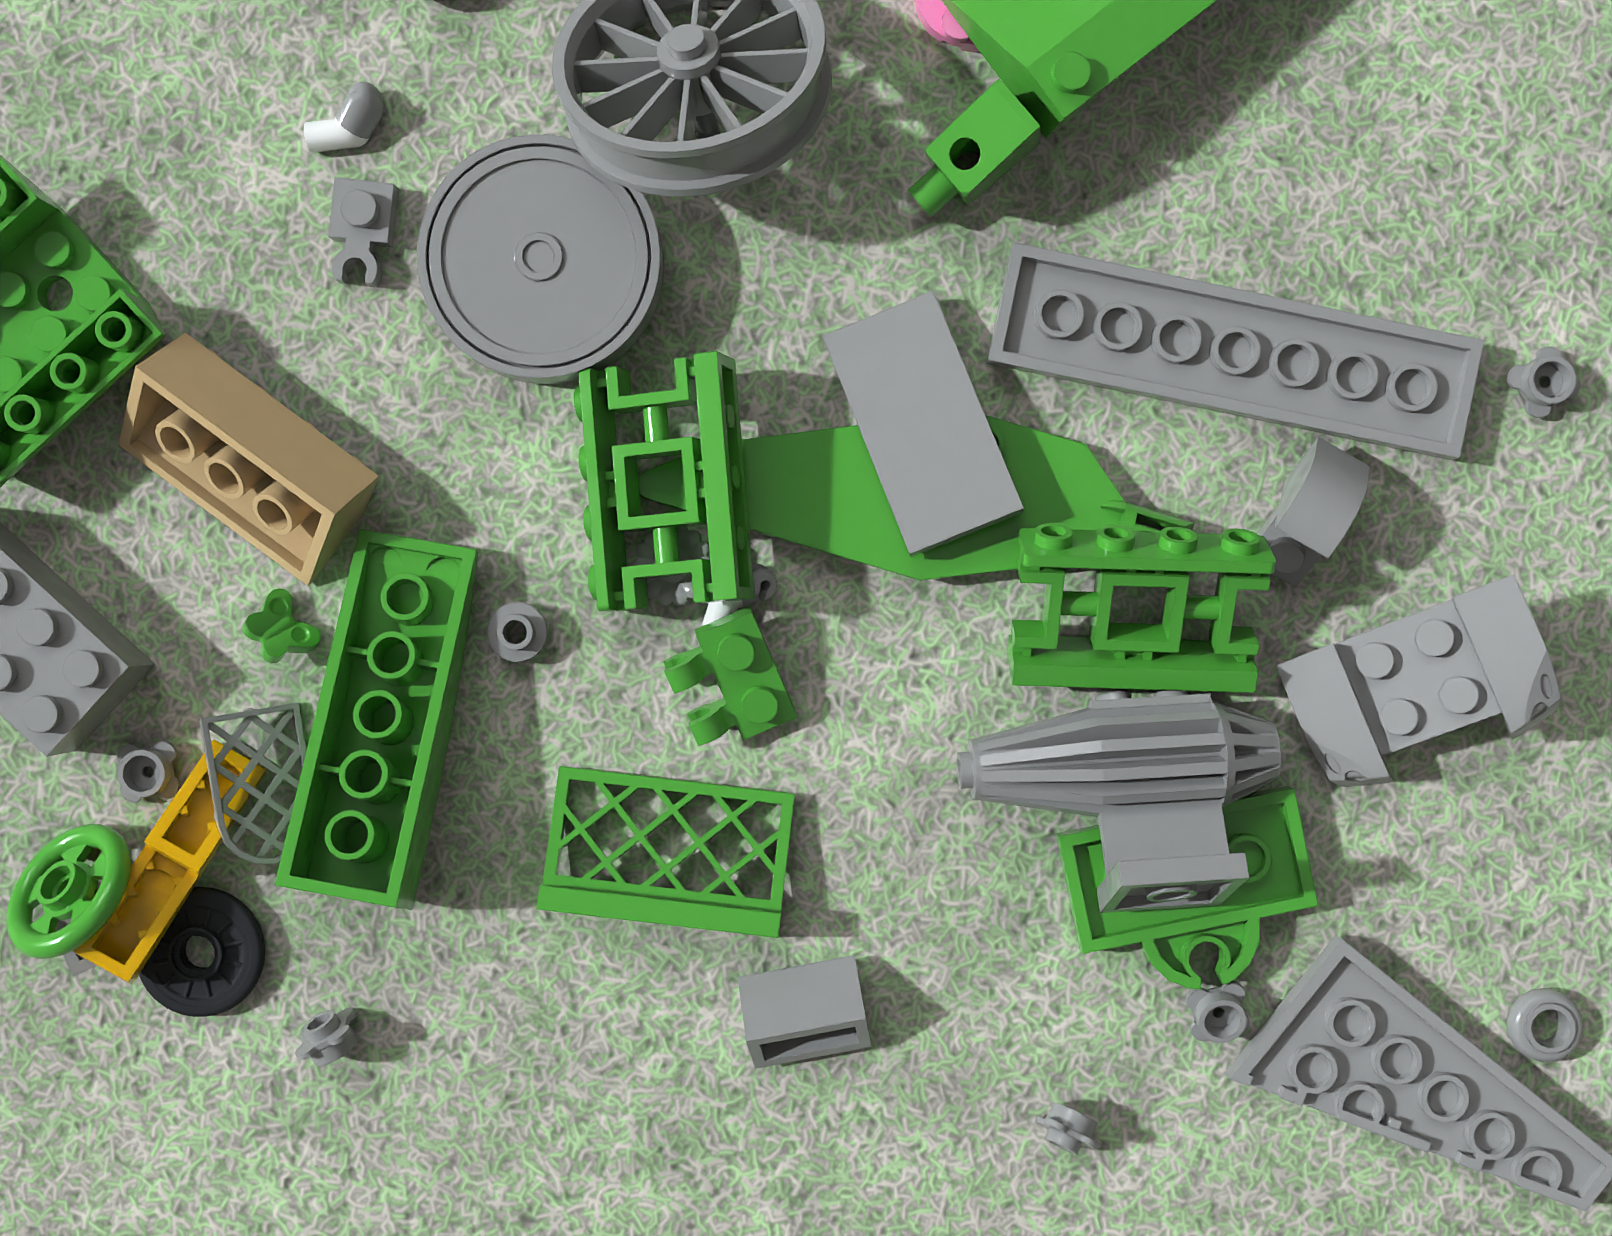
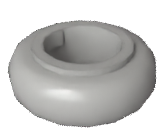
M1549 988L1532 989L1519 996L1510 1007L1507 1017L1508 1036L1514 1047L1529 1059L1543 1063L1559 1061L1570 1055L1579 1045L1583 1033L1582 1015L1576 1004L1564 993ZM1545 1010H1554L1558 1016L1557 1031L1546 1040H1535L1532 1035L1534 1019Z

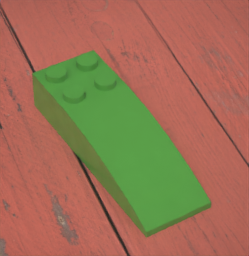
M359 529L275 886L413 910L453 723L472 606L479 553L477 549Z

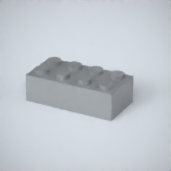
M0 522V715L46 757L74 752L79 749L154 667L155 663Z

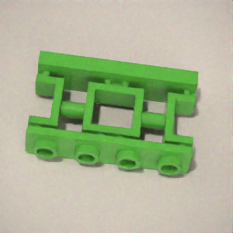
M718 351L693 354V359L686 357L675 358L676 389L631 395L630 371L614 366L607 367L601 371L592 368L579 371V386L574 391V407L577 417L583 425L584 446L580 448L578 458L581 475L587 481L589 505L584 510L583 523L585 533L588 539L592 541L594 565L589 569L588 585L591 596L597 601L598 611L619 612L633 609H649L646 579L690 574L692 575L694 603L755 599L735 359ZM697 405L700 439L695 437L669 439L667 408ZM643 411L645 442L617 445L615 412L626 414ZM682 455L686 511L641 516L637 460ZM707 525L710 560L679 561L677 528ZM653 530L655 564L627 566L624 531L640 532Z
M1044 523L1036 528L1020 529V555H1018L1017 561L1020 583L1046 584L1042 620H1012V635H1009L1007 654L1012 685L1255 693L1258 669L1254 662V655H1258L1260 644L1252 627L1232 626L1238 590H1269L1271 579L1269 574L1275 571L1276 559L1264 536L1250 530L1238 528L1225 530L1222 534L1195 533L1183 527H1167L1160 532L1133 531L1128 527L1120 525H1105L1098 530H1075L1058 523ZM1064 568L1096 569L1094 592L1063 591ZM1188 571L1218 572L1215 595H1187L1190 579ZM1113 586L1167 587L1162 624L1110 623ZM1060 615L1091 616L1089 626L1090 637L1058 636ZM1183 620H1211L1208 635L1210 641L1181 640Z

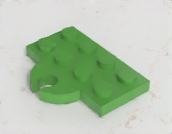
M1285 786L1251 793L1222 807L1229 854L1245 853L1249 879L1224 902L1215 906L1100 913L1097 888L1105 879L1106 874L1099 825L1056 833L1080 951L1086 954L1140 943L1146 959L1167 980L1189 989L1201 990V977L1192 970L1189 957L1193 948L1198 944L1212 942L1217 945L1219 950V959L1214 968L1218 980L1223 985L1235 980L1252 962L1260 942V918L1318 906L1295 788Z

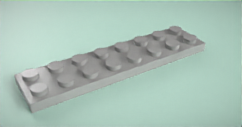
M1013 242L1009 252L987 364L1454 460L1461 456L1485 340Z

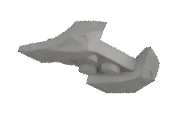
M1515 574L1339 643H1332L1275 665L1314 755L1328 779L1342 787L1394 782L1383 755L1500 713L1513 740L1553 714L1561 701L1558 682L1548 650Z

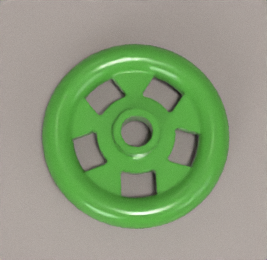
M82 825L60 834L34 856L20 875L10 896L7 908L6 924L11 942L20 952L38 959L58 957L86 943L107 923L122 900L131 872L130 850L122 835L106 825ZM93 848L100 849L102 852L92 866L84 862ZM99 880H102L100 887L96 893L97 882ZM42 904L45 913L33 922V909ZM71 918L70 924L56 931L59 920Z

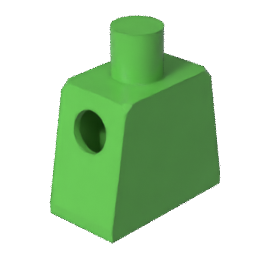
M999 78L926 148V156L933 167L907 191L930 217L934 216L956 195L969 206L1040 144L1039 123ZM962 153H976L980 156V159L973 168L962 170L955 166L957 157Z

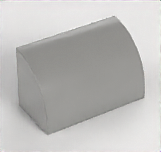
M855 955L738 977L745 1038L755 1069L872 1047Z

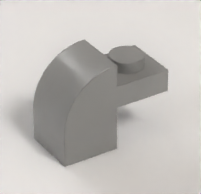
M1320 437L1315 440L1284 481L1280 504L1256 533L1266 538L1276 559L1273 575L1297 587L1322 555L1326 558L1330 557L1347 533L1363 503L1369 482V465Z

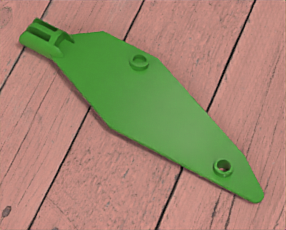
M985 415L1024 507V512L911 557L858 425L742 439L749 530L919 581L1018 570L1020 529L1036 528L1044 523H1058L1075 530H1098L1105 525H1120L1128 527L1133 531L1160 532L1155 529L1162 530L1167 527H1183L1193 531L1195 523L1125 502L1086 444ZM682 456L646 470L639 475V494L643 498L686 511Z

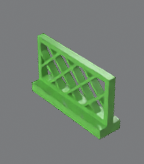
M559 766L543 884L539 885L536 910L778 938L795 794ZM571 781L595 783L609 803L585 822L581 823L568 806ZM606 785L628 788L617 797H614ZM639 789L654 790L668 807V810L640 831L620 804ZM663 791L687 795L676 804H673ZM697 796L713 797L727 817L699 838L679 810ZM722 798L746 802L732 812ZM757 802L782 805L779 830L758 845L739 821L738 817ZM615 809L635 836L607 857L587 830ZM674 815L694 843L666 864L647 840L646 836ZM567 816L576 829L564 837ZM733 822L754 850L725 871L705 846V843ZM581 835L601 860V863L581 878L558 875L562 849ZM777 840L774 865L764 853V850ZM639 842L642 843L661 868L641 885L627 883L612 864ZM697 849L702 851L720 875L701 892L686 890L671 871ZM757 855L773 874L770 900L745 897L730 878ZM607 868L617 882L593 878ZM666 875L676 889L652 885ZM725 881L736 896L711 892Z

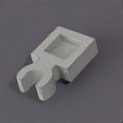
M335 177L328 237L333 241L345 242L344 249L336 255L332 264L333 277L339 283L347 284L350 267L356 262H364L366 265L365 283L370 287L379 286L383 271L381 263L375 257V247L393 248L399 188L395 184Z

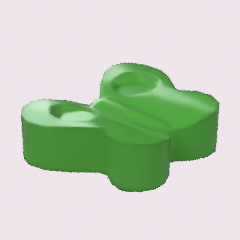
M281 588L272 590L266 597L261 611L248 615L242 625V632L246 637L261 642V655L269 663L279 662L287 652L308 653L314 650L321 636L315 626L294 620L292 617V597L288 591Z

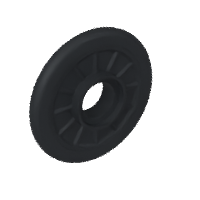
M194 887L140 972L139 977L150 995L158 1003L173 1012L192 1017H207L224 1013L240 1004L252 992L261 976L265 962V941L262 929L252 911L235 896L211 887ZM192 936H201L211 942L214 948V959L209 967L200 968L188 960L186 945Z

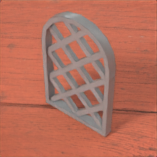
M299 702L261 709L248 708L243 712L199 719L215 812L214 820L223 843L237 857L252 863H279L282 854L275 857L264 856L272 845L283 851L284 844L277 840V838L290 821L294 802L287 810L270 797L282 780L298 789L299 781L289 775L288 772L298 758H300L302 770L307 751ZM287 710L275 727H272L256 716ZM292 716L297 743L281 733ZM244 718L232 735L214 724V722ZM251 722L269 733L257 752L238 740ZM209 730L227 741L215 758L213 756ZM275 739L293 750V753L281 769L263 757ZM233 746L252 758L239 776H236L220 765ZM258 763L276 775L264 793L245 782ZM216 771L233 782V785L222 800L220 798ZM239 788H242L258 799L246 818L227 807ZM265 804L283 816L271 834H268L252 823ZM223 813L240 824L231 838L225 826ZM247 829L265 840L255 856L242 852L236 846Z

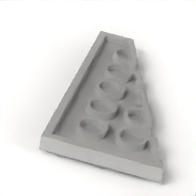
M1337 935L1333 937L1224 1072L1230 1080L1249 1087L1250 1085L1276 1094L1281 1099L1325 1112L1337 1117L1340 1121L1427 1153L1430 1151L1449 1158L1464 1167L1478 1172L1484 1171L1511 1181L1518 1187L1583 1211H1587L1612 1180L1611 1154Z

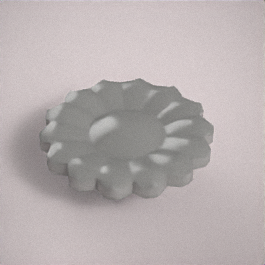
M678 527L679 561L710 560L708 556L709 544L701 541L699 531L688 530L687 527ZM652 530L645 534L644 542L636 546L637 557L633 561L632 566L655 564ZM691 574L646 579L648 598H657L662 605H670L672 602L677 605H684L689 598H693Z

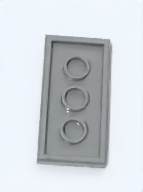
M933 290L822 336L911 557L1024 512V507Z

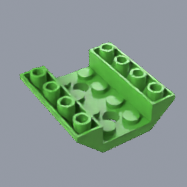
M0 155L1 488L166 336L152 307L142 294L66 211L2 155ZM66 279L72 286V300L66 308L60 311H53L47 303V291L54 282Z

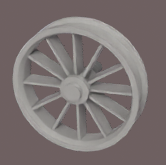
M583 0L562 27L555 44L552 59L553 82L559 101L565 111L569 132L577 150L597 172L607 179L632 190L652 195L688 197L723 192L750 183L774 171L799 152L811 139L826 114L832 91V72L829 56L826 51L825 25L822 12L816 0ZM708 7H729L711 29L706 27ZM692 9L691 24H683L673 28L665 16L677 11ZM760 13L770 16V18L749 27ZM650 21L661 40L659 42L632 32V30ZM800 39L806 46V48L778 50ZM605 51L621 57L617 59H599ZM796 82L789 92L765 84ZM607 92L582 104V93ZM723 98L762 113V115L741 126ZM680 110L677 142L652 141L675 113ZM635 116L621 134L608 129ZM718 122L724 129L725 133L720 134ZM694 129H695V132H696L697 140H693V138H694Z

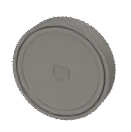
M529 134L499 140L481 148L459 163L445 177L432 196L422 219L417 243V269L420 286L429 311L441 330L460 350L480 365L506 378L534 384H558L579 380L578 373L584 369L592 368L598 371L605 369L621 358L638 341L650 323L659 302L664 278V254L658 226L642 192L621 186L597 172L583 158L572 139L547 134Z

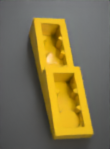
M213 740L211 744L215 758L224 745ZM231 749L220 765L236 776H239L250 760ZM205 753L145 839V847L131 866L129 882L117 909L107 923L91 939L73 951L78 956L131 985L137 979L223 842L214 820L215 812ZM257 764L245 782L257 788L266 773V769ZM216 771L220 798L222 800L233 785V782ZM239 788L227 807L240 815L252 795ZM223 813L225 826L229 832L235 820Z

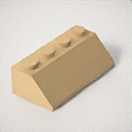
M186 332L135 366L118 445L307 586L311 584L365 512L379 476L366 467L358 458L351 456L320 433L311 423L293 413L273 398L264 388L254 384L223 361L218 354L207 349Z

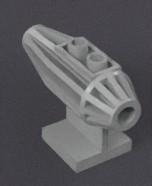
M1162 690L1157 692L1154 697L1132 698L1129 692L1124 691L1104 693L1097 696L1094 701H1089L1085 709L969 739L967 752L957 753L959 788H970L973 800L1098 817L1106 874L1105 879L1097 888L1100 913L1215 906L1224 902L1249 879L1245 853L1229 854L1222 807L1276 781L1281 770L1280 740L1277 729L1272 721L1214 702L1211 699V693L1191 694V691Z

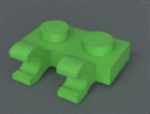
M750 606L695 629L700 646L663 661L666 668L664 673L674 693L693 687L706 676L713 673L724 697L715 702L697 707L687 713L690 720L689 727L698 746L716 740L735 725L742 739L746 740L798 717Z

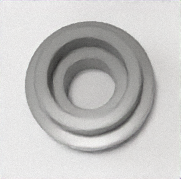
M513 602L501 606L493 613L488 623L487 637L491 648L497 655L508 661L520 662L529 660L541 652L547 641L548 627L544 616L534 606L522 602ZM515 620L522 622L527 630L525 639L519 644L511 642L506 633L508 625Z

